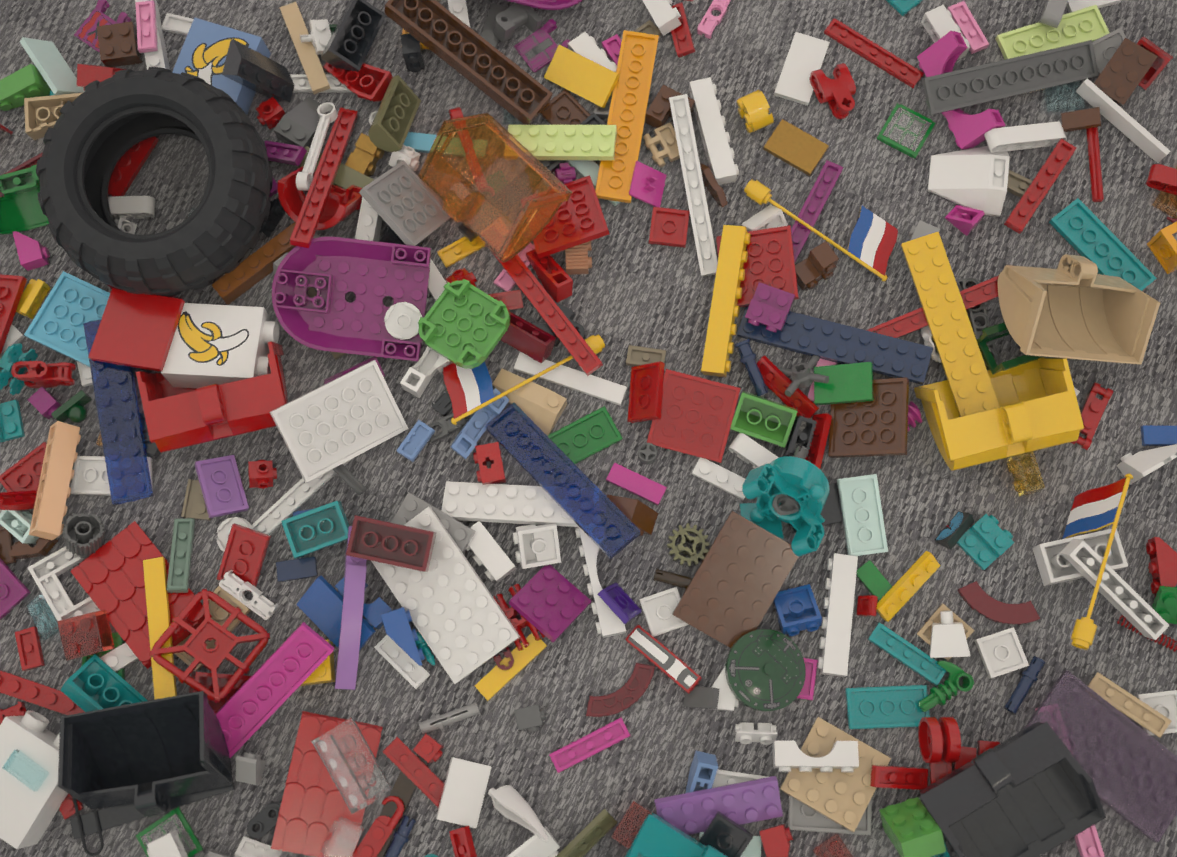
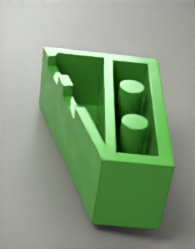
M29 64L0 80L1 110L8 111L24 106V98L50 96L51 89L36 66Z

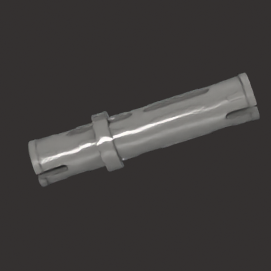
M477 702L442 715L436 714L434 718L419 722L422 735L439 728L442 730L447 725L480 714Z

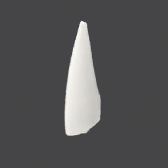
M505 785L496 790L494 788L489 789L488 795L492 797L494 808L504 817L530 830L546 843L549 842L544 827L537 815L511 785Z

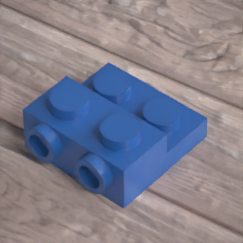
M810 584L777 593L773 603L782 634H788V636L792 637L798 635L802 630L807 629L809 632H813L819 629V626H822V616Z

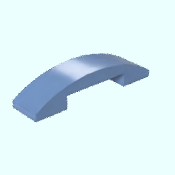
M496 388L493 389L494 397L501 394ZM504 396L474 412L453 441L451 448L466 459L494 418L500 414L509 402V399Z

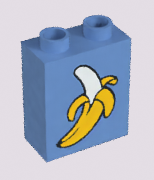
M194 17L172 73L181 74L184 72L204 79L206 83L227 93L247 115L256 92L222 75L230 41L234 39L268 58L271 55L262 37Z

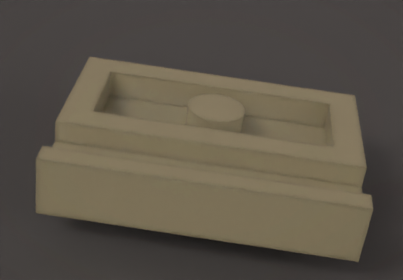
M188 479L181 517L210 521L211 518H209L199 480Z

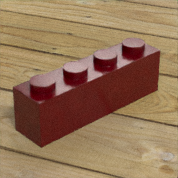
M508 311L510 325L500 340L528 355L535 361L543 363L551 355L556 337Z

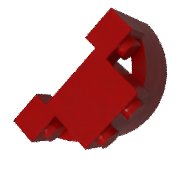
M303 166L278 180L277 183L280 203L288 216L295 222H297L306 198L304 192L299 191L296 186V175L298 172H302ZM332 185L316 230L329 229L339 224L355 210H360L363 196L359 192L362 188L351 185L347 189Z

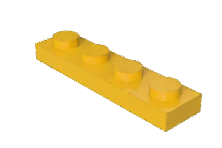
M925 551L877 603V612L885 621L889 622L940 567L932 553Z

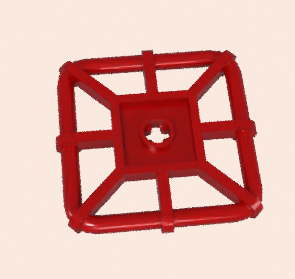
M202 589L201 592L191 599L181 613L172 619L171 625L152 647L150 657H153L156 663L179 678V682L182 684L186 683L197 692L204 691L209 700L217 703L229 694L244 673L247 674L249 672V667L266 647L270 639V633H267L261 625L242 613V609L239 607L235 608L216 593ZM203 599L205 619L197 629H194L184 620ZM208 599L231 614L222 626L210 618ZM237 618L258 634L237 637L227 629ZM178 627L191 634L184 645L162 648ZM215 640L214 645L216 647L214 649H207L206 641L211 642ZM259 641L243 663L230 654L237 644ZM185 652L194 661L183 672L162 657V655ZM226 659L238 669L221 691H219L217 669ZM199 663L211 671L214 692L190 677V674Z

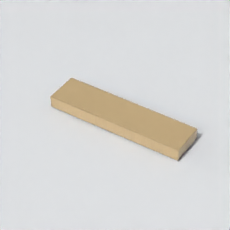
M1098 672L1086 688L1159 738H1161L1172 722Z

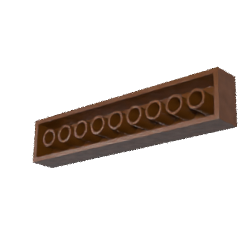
M389 0L385 4V15L524 125H531L550 102L552 92L436 0Z

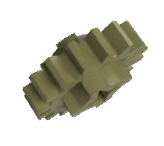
M687 523L684 529L679 525L678 532L674 529L672 530L674 537H668V540L672 542L667 544V548H672L668 554L675 555L673 561L675 562L679 559L681 566L684 562H687L688 567H690L691 562L698 565V559L703 561L704 556L702 554H707L708 552L705 547L710 546L709 542H705L708 539V535H702L703 529L697 531V525L690 528L689 523ZM688 533H692L696 535V537H692L688 535ZM680 536L681 543L675 546V541ZM686 541L693 543L691 549L684 547ZM701 544V551L697 554L696 546ZM681 553L687 554V555L689 556V558L683 557V556H681L680 554H681Z

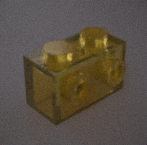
M1033 451L1015 455L1008 459L1007 468L1013 475V486L1015 491L1018 492L1019 497L1039 492L1045 488Z

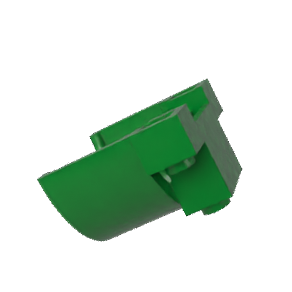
M37 165L0 175V192L4 194V197H0V235L13 234L12 232L14 231L24 232L49 224L48 218L43 214L37 193L40 192V180L36 174Z

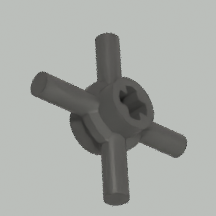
M813 355L808 363H797L792 369L778 367L780 371L787 377H791L793 381L785 390V395L790 397L797 388L809 387L813 381L826 384L829 382V376L814 374L812 370L820 360L819 356Z

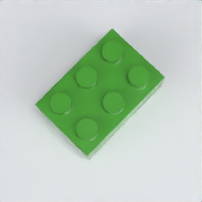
M918 797L907 799L895 805H888L886 808L879 810L883 829L901 857H932L946 852L941 828Z

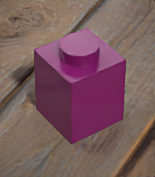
M43 387L27 399L47 419L53 418L52 412L61 406L59 401Z

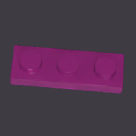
M267 140L264 142L268 161L299 166L307 152L302 146Z

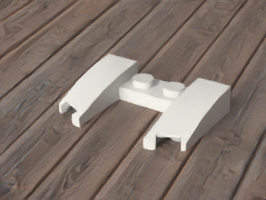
M65 546L27 568L64 633L70 636L103 613L90 597L74 605L60 582L58 576L86 559L79 557V555L76 556V553L72 554Z

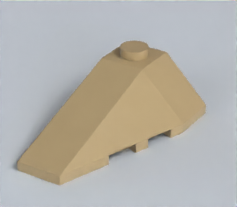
M501 369L492 385L503 393L527 379ZM529 382L505 395L509 399V403L527 423L546 436L551 433L567 406L566 398L534 382Z

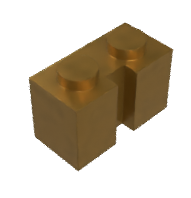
M361 133L355 144L356 148L353 153L351 152L345 165L369 177L374 174L376 164L383 157L384 150L376 147L371 142L369 136Z

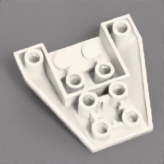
M988 146L932 155L930 157L927 191L961 206L982 210L985 213L984 215L1000 217L1007 192L1010 156L1007 151L991 153Z

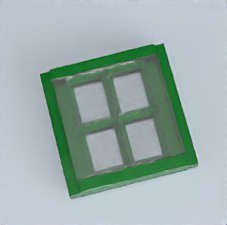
M897 103L877 136V140L915 159L932 131L935 122Z
M180 807L172 810L136 835L147 857H149L147 844L175 829L188 857H193L203 850Z

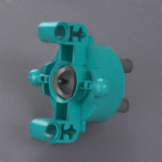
M798 446L793 456L780 457L773 460L770 464L767 463L752 469L742 486L743 494L747 499L757 498L756 505L758 508H754L750 512V518L753 522L760 523L766 517L770 521L778 519L789 523L796 529L797 532L792 540L791 547L794 554L799 557L817 551L825 533L824 527L821 524L825 522V519L820 513L830 492L827 480L829 477L828 473L805 460L808 455V449L804 446L802 448Z

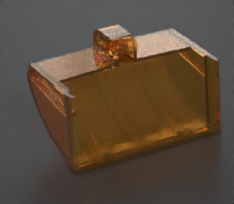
M489 113L443 121L418 175L423 184L443 203V210L455 222H462L501 262H507L531 243L550 222L561 204L568 201L572 194L571 190Z

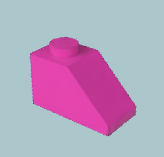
M17 231L12 232L20 264L27 271L49 264L48 258L50 253L47 247H43L38 241Z

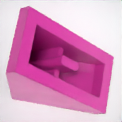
M956 205L945 216V219L967 236L978 225L985 213L982 210Z

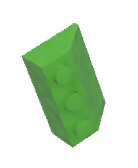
M743 391L730 429L785 448L798 409Z

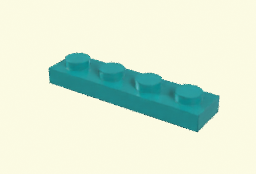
M880 622L867 639L935 686L939 684L946 673V670L937 664L938 661L930 658L929 655Z

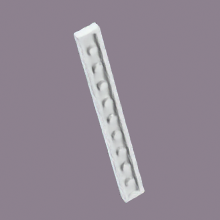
M684 94L670 97L669 101L701 277L716 274L718 260L688 96Z

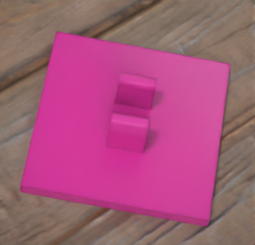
M636 161L629 195L654 207H660L667 175Z

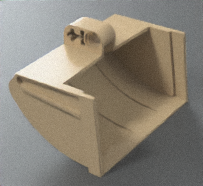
M1065 254L1061 257L1057 269L1006 265L998 277V297L1005 325L1012 338L1021 347L1020 351L1025 355L1141 365L1160 302L1120 277L1097 274V265L1084 256Z

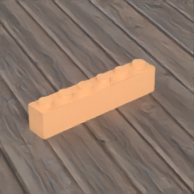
M60 421L50 426L29 531L31 536L54 540L63 532L64 524H62L68 508L66 500L71 492L69 484L74 476L72 468L78 455L76 447L81 439L79 434L80 427Z

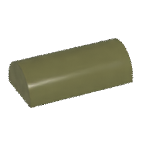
M399 75L391 79L369 129L371 142L379 149L387 152H396L402 149L421 102Z

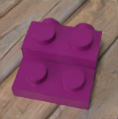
M759 282L745 318L749 319L748 323L759 326V323L766 325V329L775 333L777 330L782 331L795 295Z

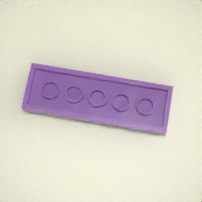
M776 776L654 799L657 815L687 835L705 832L718 811L738 825L783 817Z

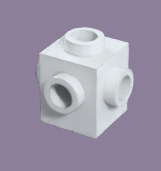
M403 145L401 150L392 152L388 165L394 167L404 160L413 171H416L420 164L418 161L420 154L412 147Z

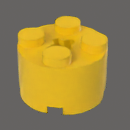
M760 89L736 100L739 107L737 109L741 119L745 118V127L748 133L755 132L774 123L772 113L768 114L770 106Z

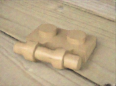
M670 122L654 129L655 137L651 138L649 134L643 136L646 148L651 151L652 159L655 163L657 162L660 168L666 165L663 158L668 157L670 162L680 158L675 130ZM659 143L663 148L661 151H658L656 147Z

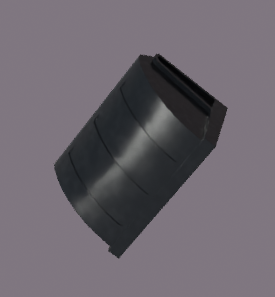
M204 691L60 717L58 787L91 810L134 803L136 810L145 817L159 816L170 812L171 797L232 785V766L225 737Z
M1038 721L994 748L981 753L973 758L972 761L921 790V796H919L930 815L941 828L944 837L957 857H1040L1106 818L1093 780L1047 721L1044 723Z

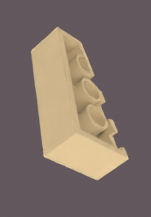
M82 93L24 98L25 133L33 140L43 138L48 128H53L61 116L60 109L67 101L73 102Z

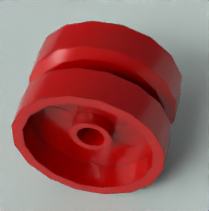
M923 717L919 723L918 739L920 753L925 763H939L940 760L944 763L957 762L961 753V736L956 719L954 717H940L937 720L935 717Z

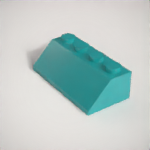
M96 654L66 680L61 688V691L85 712L148 701Z

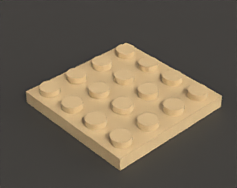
M817 717L800 750L807 756L820 758L831 752L836 741H858L859 767L854 769V772L849 773L841 772V769H833V772H820V769H812V772H799V768H791V772H788L779 790L851 832H855L877 788L870 786L872 765L888 766L891 758Z

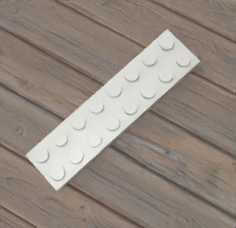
M446 481L441 511L460 521L535 525L556 523L557 526L596 528L600 489L507 484L483 485L482 483Z

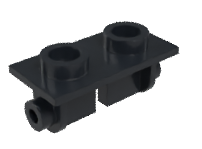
M279 198L270 201L271 206L268 219L263 221L259 233L263 232L268 238L285 214Z

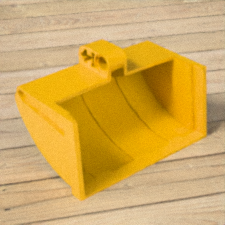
M1044 357L1005 371H1000L992 375L990 370H987L1000 408L962 417L959 415L948 380L914 388L916 398L921 399L934 441L944 461L952 471L1077 441L1080 430L1084 429L1067 358Z

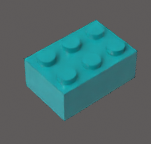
M338 500L281 521L294 558L308 555L348 539L349 523L341 501Z

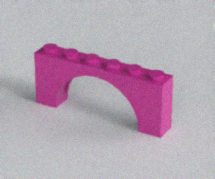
M955 31L948 32L917 56L920 62L919 67L924 71L926 77L952 72L957 59L968 48L961 33ZM961 109L942 112L949 123L950 131L953 132L956 138L957 146L965 150L972 149L986 140L984 134L989 130L1006 126L999 111L995 109H987L982 113L974 115L967 114Z

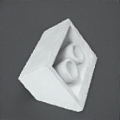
M545 826L544 830L549 839L548 843L534 835L507 857H555L559 854L557 849L561 846Z

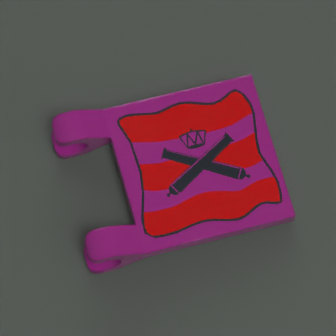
M98 0L95 9L74 34L75 37L99 53L97 26L131 21V18L125 12L120 13L117 22L105 15L103 12L110 6L106 0Z

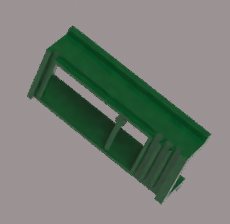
M1005 322L983 329V335L977 339L980 352L992 375L1045 357L1023 355L997 365L986 342L1010 335Z

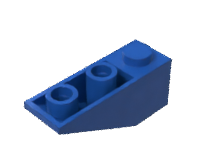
M404 607L381 614L386 634L421 666V660L425 658L422 649H417L415 641L419 639L416 630H411L409 622L412 621L410 611H405Z

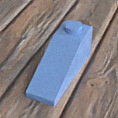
M695 751L685 793L712 788L719 767L715 755Z

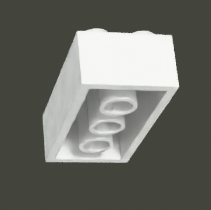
M1117 528L1107 559V564L1114 571L1128 567ZM1111 529L1042 543L1032 548L1043 586L1085 578L1060 552L1074 538L1083 540L1103 559Z

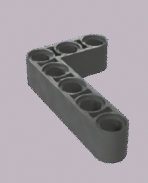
M975 278L956 280L959 292L965 290V286L972 287L979 284ZM985 303L976 306L977 309L970 308L966 310L976 340L983 335V329L991 327ZM974 321L980 322L981 327L977 326ZM995 341L986 342L993 358L997 362L998 353ZM984 360L986 369H989L986 361Z

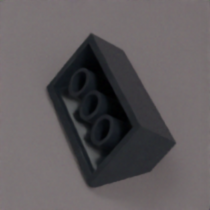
M350 0L320 58L335 68L358 72L386 15L366 0Z
M231 39L222 75L269 99L274 97L277 102H290L294 83L287 68L242 43Z

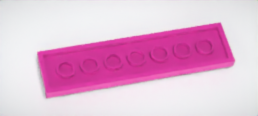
M304 622L215 714L223 731L230 758L334 651L332 645Z

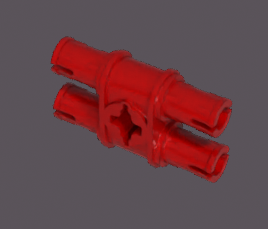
M520 584L514 585L518 593L521 590ZM512 586L508 589L512 597L517 594ZM497 594L499 603L496 597H493L520 635L514 641L518 651L524 650L520 643L521 641L525 648L529 646V642H527L521 631L525 627L530 628L536 641L541 640L538 634L540 631L513 607L509 608L502 594ZM520 614L522 619L518 620L516 615ZM540 632L542 638H545L546 636Z

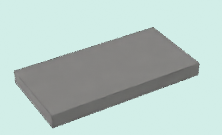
M788 795V827L790 830L871 835V800L855 832H851Z

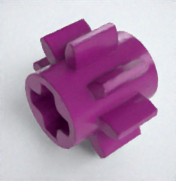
M568 163L559 164V169H555L557 183L566 184L576 180L574 166L570 167Z

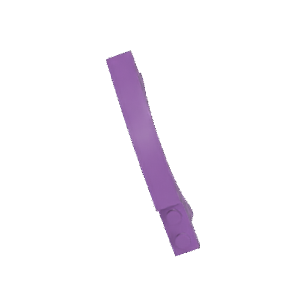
M351 526L348 527L347 547L352 529ZM346 548L343 608L336 662L335 689L355 690L367 566L366 559L347 556Z

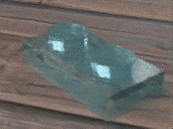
M36 596L27 605V608L44 640L53 636L60 627L44 596Z

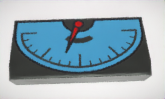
M958 511L936 537L935 541L951 550L974 522L972 514Z

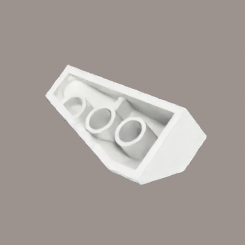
M1177 444L1140 451L1134 455L1128 453L1120 458L1122 462L1117 467L1124 477L1126 474L1133 476L1129 483L1131 485L1177 457Z

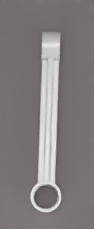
M326 102L317 108L320 119L303 170L296 175V186L299 191L309 190L329 124L338 117L333 103Z

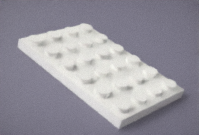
M375 360L270 412L305 482L315 479L408 429Z

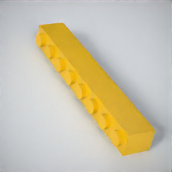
M723 225L701 372L704 375L726 377L727 372L731 370L729 356L733 354L734 350L732 336L736 335L737 324L734 323L735 317L739 316L738 299L742 297L740 283L744 281L745 277L743 263L747 262L748 252L745 251L746 244L749 245L750 233H748L747 228L744 226Z

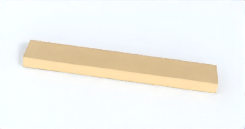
M294 2L279 7L313 94L331 89L312 42H300V35H309L297 3Z

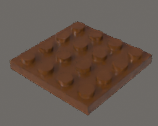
M907 377L873 380V401L831 404L830 415L832 420L829 434V457L907 455L909 379Z

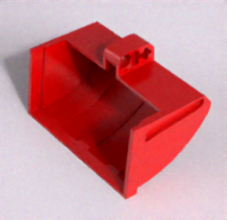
M272 341L268 342L269 354L267 356L271 374L221 385L213 384L199 388L173 387L161 373L136 372L150 442L156 443L158 450L162 453L275 427L276 424L270 412L288 403L281 356L284 355L282 345Z

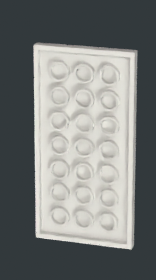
M427 507L404 526L437 532L428 572L372 561V563L401 606L404 607L405 611H410L413 624L453 683L457 684L517 640L520 635L432 508Z

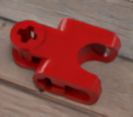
M842 63L835 67L833 71L834 79H829L820 69L812 71L809 80L820 103L828 102L833 116L837 119L846 118L855 107L852 95L856 93V85L847 65Z
M20 361L13 364L11 372L13 377L24 381V384L29 388H54L58 385L72 386L75 384L72 374L76 370V365L68 362L46 364L43 361ZM26 367L28 369L25 374H18L20 368Z

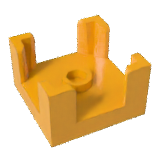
M1177 221L1161 229L1147 243V246L1167 275L1177 270V241L1172 235L1177 232Z

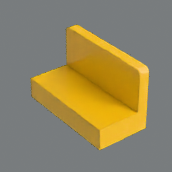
M31 279L22 293L16 312L33 320L51 287L42 280L38 279L36 281Z

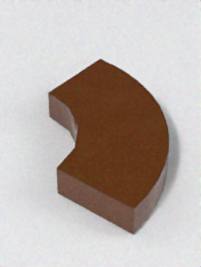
M700 163L703 183L721 207L728 205L724 190L717 183L710 168Z

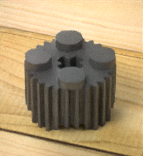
M73 513L72 516H69L63 528V539L66 549H69V552H72V554L76 553V556L79 555L81 558H87L92 553H95L105 543V530L102 519L98 515L96 516L95 513H90L89 515L88 513H81V515Z

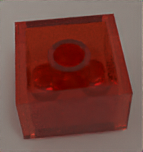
M106 610L57 621L66 661L115 649Z

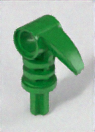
M938 660L937 664L949 673V678L943 684H939L938 689L932 687L930 689L931 694L918 702L919 708L926 712L937 704L940 706L945 705L946 700H951V695L953 697L957 696L958 690L964 692L971 690L974 685L972 676L953 663ZM960 677L963 678V684L961 686L959 685Z

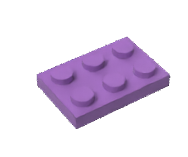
M234 455L195 462L209 518L243 512L249 509Z

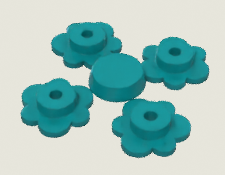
M20 343L13 344L7 350L8 365L6 369L0 372V390L8 384L10 376L13 377L11 372L13 364L20 362L18 361L22 355V344ZM30 349L29 352L23 355L22 361H36L38 353H36L35 349ZM14 377L10 382V394H19L25 385L24 381Z

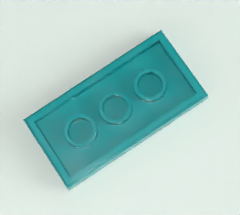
M927 685L845 688L849 729L919 727L920 720L923 717H930L929 710L923 712L918 706V702L928 696Z

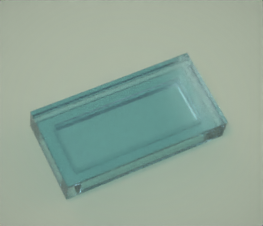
M18 749L13 751L2 767L34 792L39 790L50 774Z

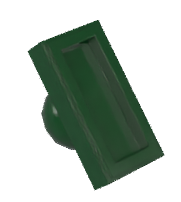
M80 390L52 412L51 415L60 422H64L69 418L72 422L80 423L87 418V410L84 406L92 399L87 393Z

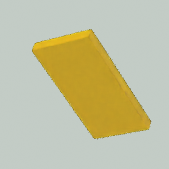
M558 45L544 78L605 108L620 75Z

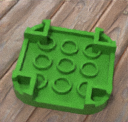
M463 279L452 283L448 282L443 286L445 290L425 317H420L418 332L422 341L429 348L459 367L473 369L480 366L487 359L506 333L510 325V315L506 305L501 300L498 301L473 286L470 281Z

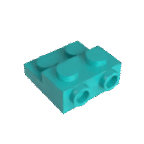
M12 400L1 403L0 443L24 437L25 433L19 401Z
M987 514L983 515L957 542L961 549L982 570H985L1014 544L1012 534L1006 529L1002 530L998 526L999 521L993 515L988 516Z

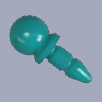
M417 631L419 639L415 641L417 649L421 648L426 660L434 666V656L420 632Z

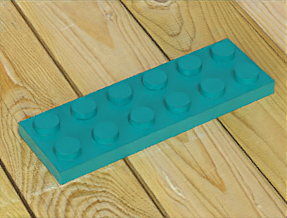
M1079 198L1049 221L1081 256L1097 265L1098 274L1120 277L1141 291L1157 279Z

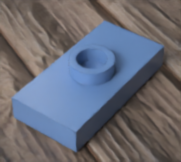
M418 420L396 451L411 462H414L435 433V430Z

